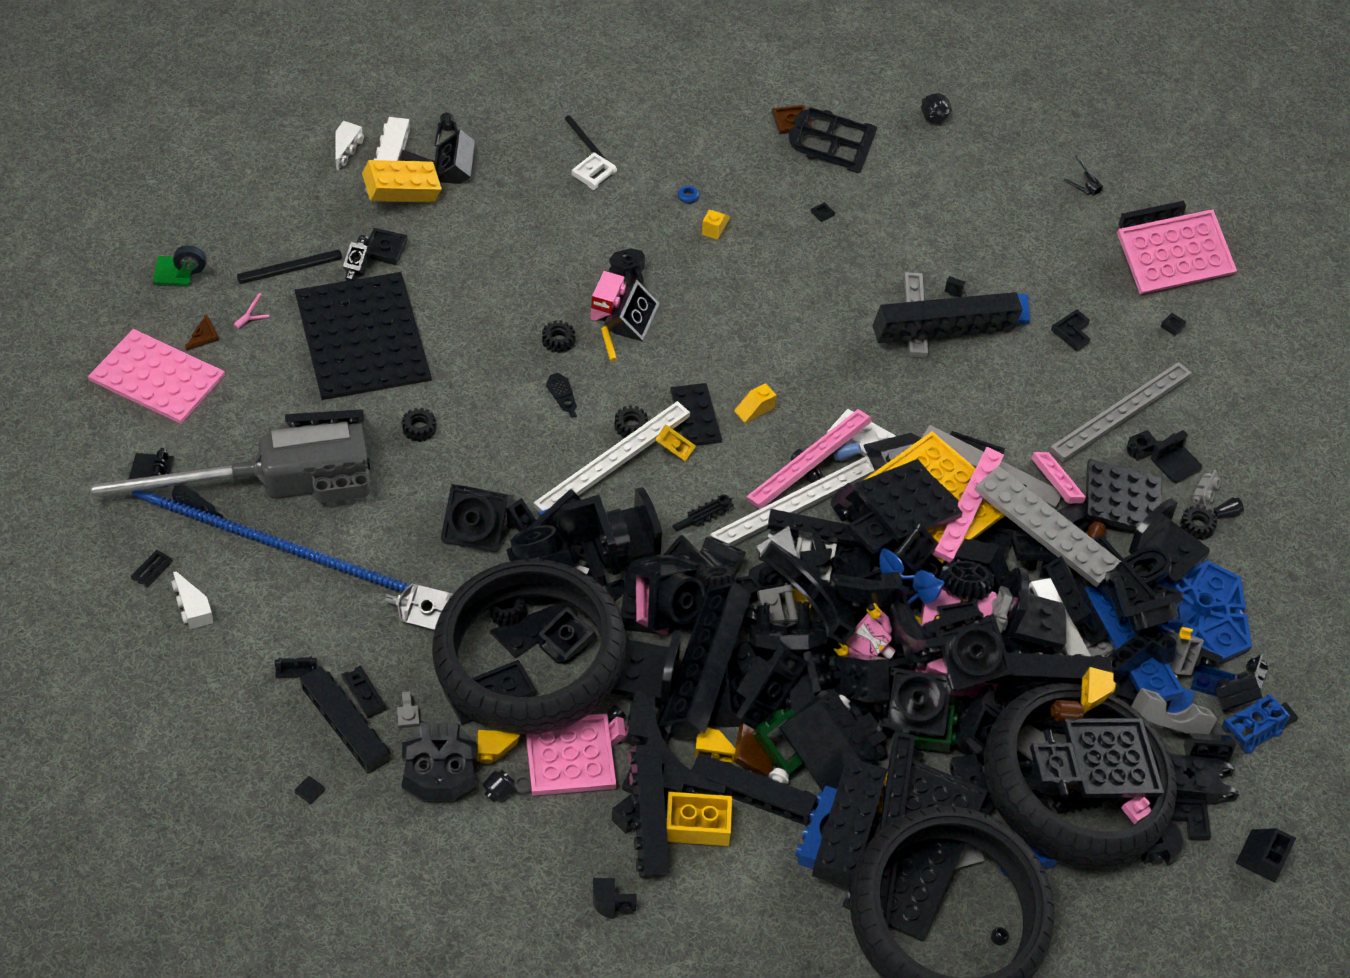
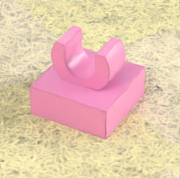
M616 717L609 723L611 746L617 745L620 741L624 742L627 725H624L623 718Z
M1135 797L1121 807L1134 825L1151 812L1150 803L1145 797Z

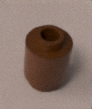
M1056 700L1051 706V716L1054 717L1055 721L1082 719L1084 707L1083 704L1077 701Z

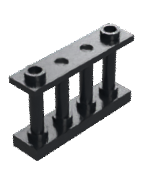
M1183 200L1122 213L1118 225L1122 229L1183 216L1186 204Z
M1060 556L1045 565L1073 624L1076 627L1081 625L1091 646L1108 637L1109 635L1079 577L1074 579L1065 559Z

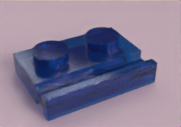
M1199 664L1195 668L1190 689L1217 697L1214 685L1218 684L1217 681L1224 678H1229V680L1235 679L1236 674Z

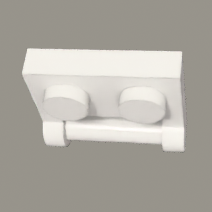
M593 153L572 169V176L588 185L592 190H595L611 174L614 175L617 172V168L614 164ZM603 168L606 169L603 173H601V174H600L598 177H596L595 179L592 178L595 174H597V173H598L600 170H602Z

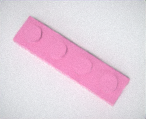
M1049 452L1033 453L1031 459L1067 503L1084 502L1085 495Z

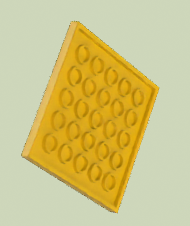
M931 431L866 478L868 479L919 459L930 474L960 501L976 468ZM983 498L961 544L964 539L974 540L1005 515ZM948 523L928 531L938 543ZM935 556L941 563L945 562V560Z

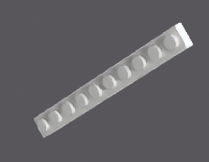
M678 401L536 500L534 508L539 512L549 509L570 489L579 496L654 443L665 424L673 429L689 418L690 412Z
M866 456L711 533L710 536L733 546L767 529L770 509L797 514L835 495L847 483L855 485V483L863 481L873 474L875 470L870 459Z

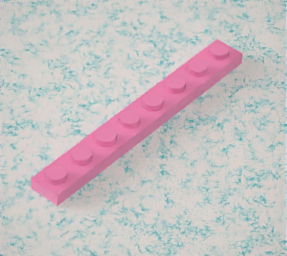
M857 409L747 496L748 502L759 509L766 506L872 422L871 417Z
M986 447L957 505L963 512L962 517L948 523L933 555L949 563L953 560L983 499L974 489L999 466L1004 454Z

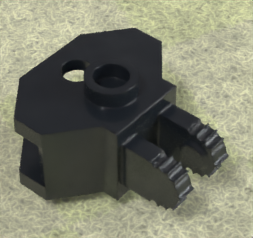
M630 248L615 252L610 257V273L624 276L626 283L632 282L633 279L638 280L641 284L644 282L641 274L645 265L643 251Z

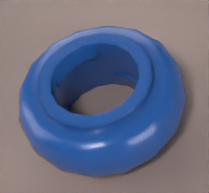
M684 186L678 191V198L683 203L691 204L698 200L699 192L695 187Z

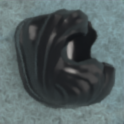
M941 93L926 96V98L922 99L920 107L925 119L935 124L945 121L952 110L949 99Z

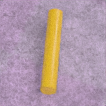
M607 326L601 328L610 362L617 361L609 329Z

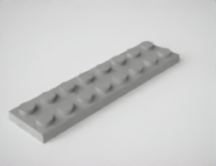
M997 466L975 487L974 490L1057 557L1062 556L1071 568L1095 587L1105 579L1107 571L1115 569L1121 561L1000 466Z

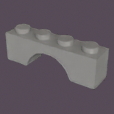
M1144 688L1140 689L1131 706L1148 722L1153 723L1159 728H1170L1179 734L1181 732L1187 734H1209L1217 720L1210 709L1191 704L1187 709L1178 713L1166 712V702L1160 694Z

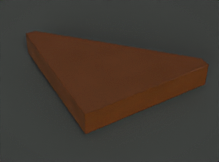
M207 314L204 315L200 325L196 327L191 335L192 338L185 345V349L187 351L219 341V337Z

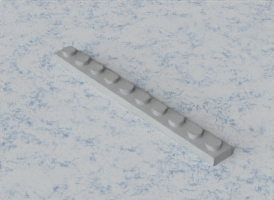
M1176 363L1052 445L1050 452L1061 462H1065L1189 379L1192 372L1181 363Z

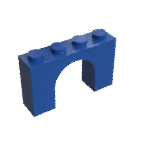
M825 785L823 793L819 792L815 803L818 805L817 809H812L809 817L811 825L810 827H805L802 836L805 839L804 843H799L795 856L799 857V865L810 869L814 867L822 840L820 829L828 821L837 792L835 788Z

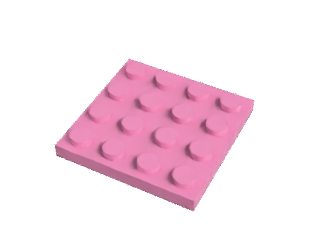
M607 714L587 715L569 726L551 732L526 734L532 796L616 789Z

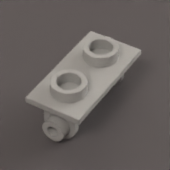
M1216 470L1213 471L1212 475L1206 473L1202 476L1198 488H1196L1192 496L1195 504L1204 503V506L1207 508L1209 503L1213 501L1214 492L1220 487V478H1218Z

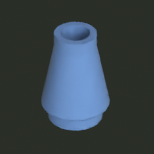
M859 443L843 444L833 452L835 461L843 462L857 454H861V447Z

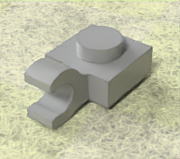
M410 691L402 692L403 707H397L399 728L419 727L418 705L411 706Z

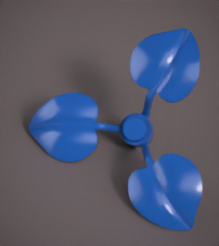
M883 548L881 550L880 569L882 574L899 571L901 579H914L913 588L918 593L908 600L909 604L918 597L926 604H930L938 598L944 581L937 579L932 573L923 570L918 571L915 575L904 576L902 575L904 566L901 560L888 549Z

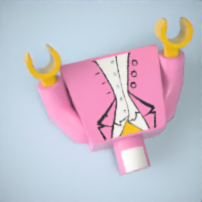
M876 603L873 604L875 607L873 611L867 609L868 613L855 627L856 631L846 642L847 645L840 644V649L834 648V651L839 656L859 654L877 657L879 653L889 659L893 656L896 650L888 644L892 639L891 623L889 617L880 610Z

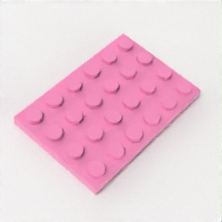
M1213 209L1122 228L1117 231L1140 295L1228 276L1237 272Z
M132 329L88 376V379L182 424L225 376V371Z

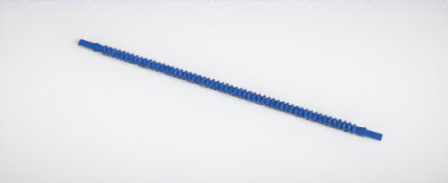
M141 490L132 491V496L146 500L150 504L159 505L160 508L164 506L165 510L169 508V511L174 510L175 513L179 512L180 515L184 514L185 517L189 515L190 519L194 517L195 520L199 519L200 522L204 521L205 524L209 523L210 526L215 525L216 528L220 526L221 530L225 528V531L230 530V533L235 532L236 535L240 533V536L243 537L245 535L246 539L250 537L251 540L255 539L256 542L260 541L261 544L266 543V546L271 545L272 548L276 546L277 550L281 548V551L286 550L287 553L291 552L292 555L296 553L297 557L301 555L303 559L307 557V560L312 559V562L317 561L318 564L322 563L323 566L327 564L328 568L332 566L334 570L338 568L339 572L343 570V573L348 572L349 575L353 574L354 577L358 576L359 579L362 577L365 581L369 579L370 583L374 581V584L385 585V588L390 587V590L395 589L396 592L400 590L401 594L409 586L406 582L402 583L401 580L397 582L396 578L391 580L390 576L386 578V575L381 576L380 573L376 574L375 571L370 572V569L365 570L364 567L360 569L359 565L355 567L354 563L350 565L349 562L345 563L344 560L339 561V558L334 559L333 556L329 558V555L326 554L324 556L323 552L319 554L318 551L314 552L313 549L308 550V547L303 548L302 545L298 547V544L295 543L293 545L292 541L288 543L287 540L283 541L282 538L278 539L277 536L273 537L272 534L267 535L266 532L262 534V531L257 532V529L252 530L251 527L247 528L246 525L242 527L241 523L237 525L236 522L232 523L231 520L227 521L226 518L222 519L221 516L217 517L215 514L206 513V511L201 512V509L196 510L195 507L191 509L190 505L186 507V504L181 505V502L176 503L175 500L171 501L170 498L166 500L165 496L161 498L154 493L150 494Z

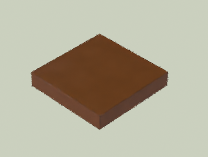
M805 105L772 108V114L779 134L790 132L795 126L794 121L797 114L806 110Z
M743 723L739 726L734 762L761 776H768L772 771L773 763L753 736L756 730ZM770 738V740L775 745L776 741Z

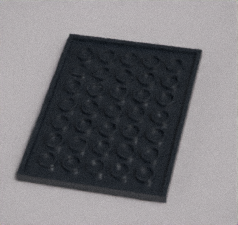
M401 272L295 289V296L321 400L432 381Z

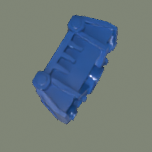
M1268 694L1265 698L1259 699L1255 704L1240 713H1235L1230 719H1225L1222 728L1226 733L1231 731L1240 740V748L1246 754H1251L1254 752L1255 747L1272 737L1281 736L1290 715L1273 696ZM1271 712H1272V713H1278V712L1281 713V716H1279V717H1277V718H1276V717H1270V716H1271ZM1259 715L1262 721L1257 722L1253 718ZM1253 727L1251 734L1245 737L1242 735L1245 728L1250 729Z

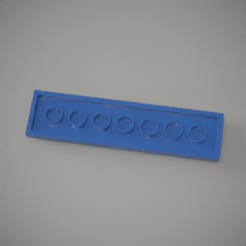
M1095 586L1085 588L1109 635L1108 639L1114 650H1117L1142 630L1132 632L1131 626L1123 617L1117 618L1114 607ZM1150 656L1128 674L1138 693L1141 688L1159 693L1164 701L1184 697V690L1170 665L1159 661L1153 656Z

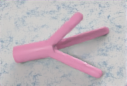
M258 293L246 314L233 324L237 329L241 328L249 320L269 318V315L250 316L262 296L261 293Z

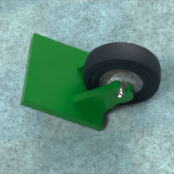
M186 245L179 247L173 257L158 256L153 285L190 286L191 275L200 273L206 266L207 259L205 253L195 246Z

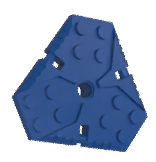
M1210 561L1199 564L1177 585H1172L1166 580L1158 582L1161 585L1182 591L1184 599L1181 600L1177 608L1179 618L1170 620L1168 625L1161 623L1154 626L1164 632L1168 630L1175 631L1177 627L1191 626L1193 628L1192 635L1204 640L1202 648L1223 656L1221 663L1251 649L1252 642L1247 614H1243L1246 605L1240 576Z

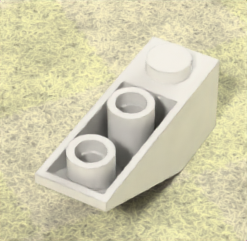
M343 121L336 130L337 170H340L342 166L347 164L348 157L355 153L358 144H362L364 135L362 134L361 126Z
M173 572L175 580L171 581L174 593H179L176 599L178 607H183L184 610L181 612L183 623H188L189 629L212 624L213 617L207 597L179 573Z

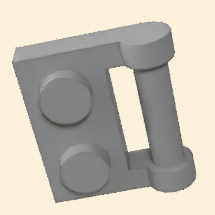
M793 584L757 591L759 603H762V605L770 603V620H784L779 593L785 594L789 618L798 619L792 594L794 590Z

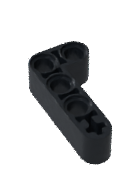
M1156 626L1142 629L1108 656L1111 657L1113 682L1117 683L1150 656L1163 663L1173 662L1176 657L1177 641Z

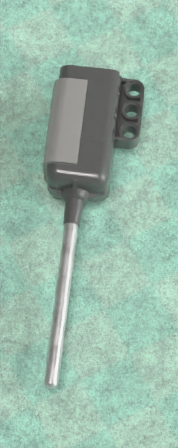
M347 420L340 423H321L272 430V434L260 438L259 451L253 461L231 464V466L94 484L91 486L90 492L93 496L228 477L255 476L262 482L267 495L271 498L314 493V497L318 502L325 503L369 495L371 486L368 470L371 468L370 459L366 455L361 422L347 424Z

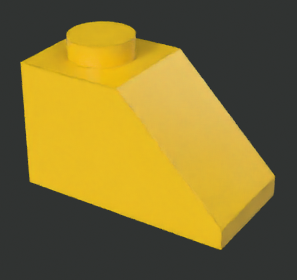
M709 210L703 219L702 235L718 240L731 216Z
M765 383L751 390L734 412L744 423H747L775 409L777 395Z
M1089 667L1082 677L1081 704H1083L1084 713L1103 703L1110 694L1114 693L1116 684L1113 682V673Z
M708 727L704 734L697 735L694 758H697L698 754L701 753L711 755L723 762L736 764L734 762L736 748L720 730Z
M478 730L476 735L477 761L482 764H491L498 761L517 745L520 734Z

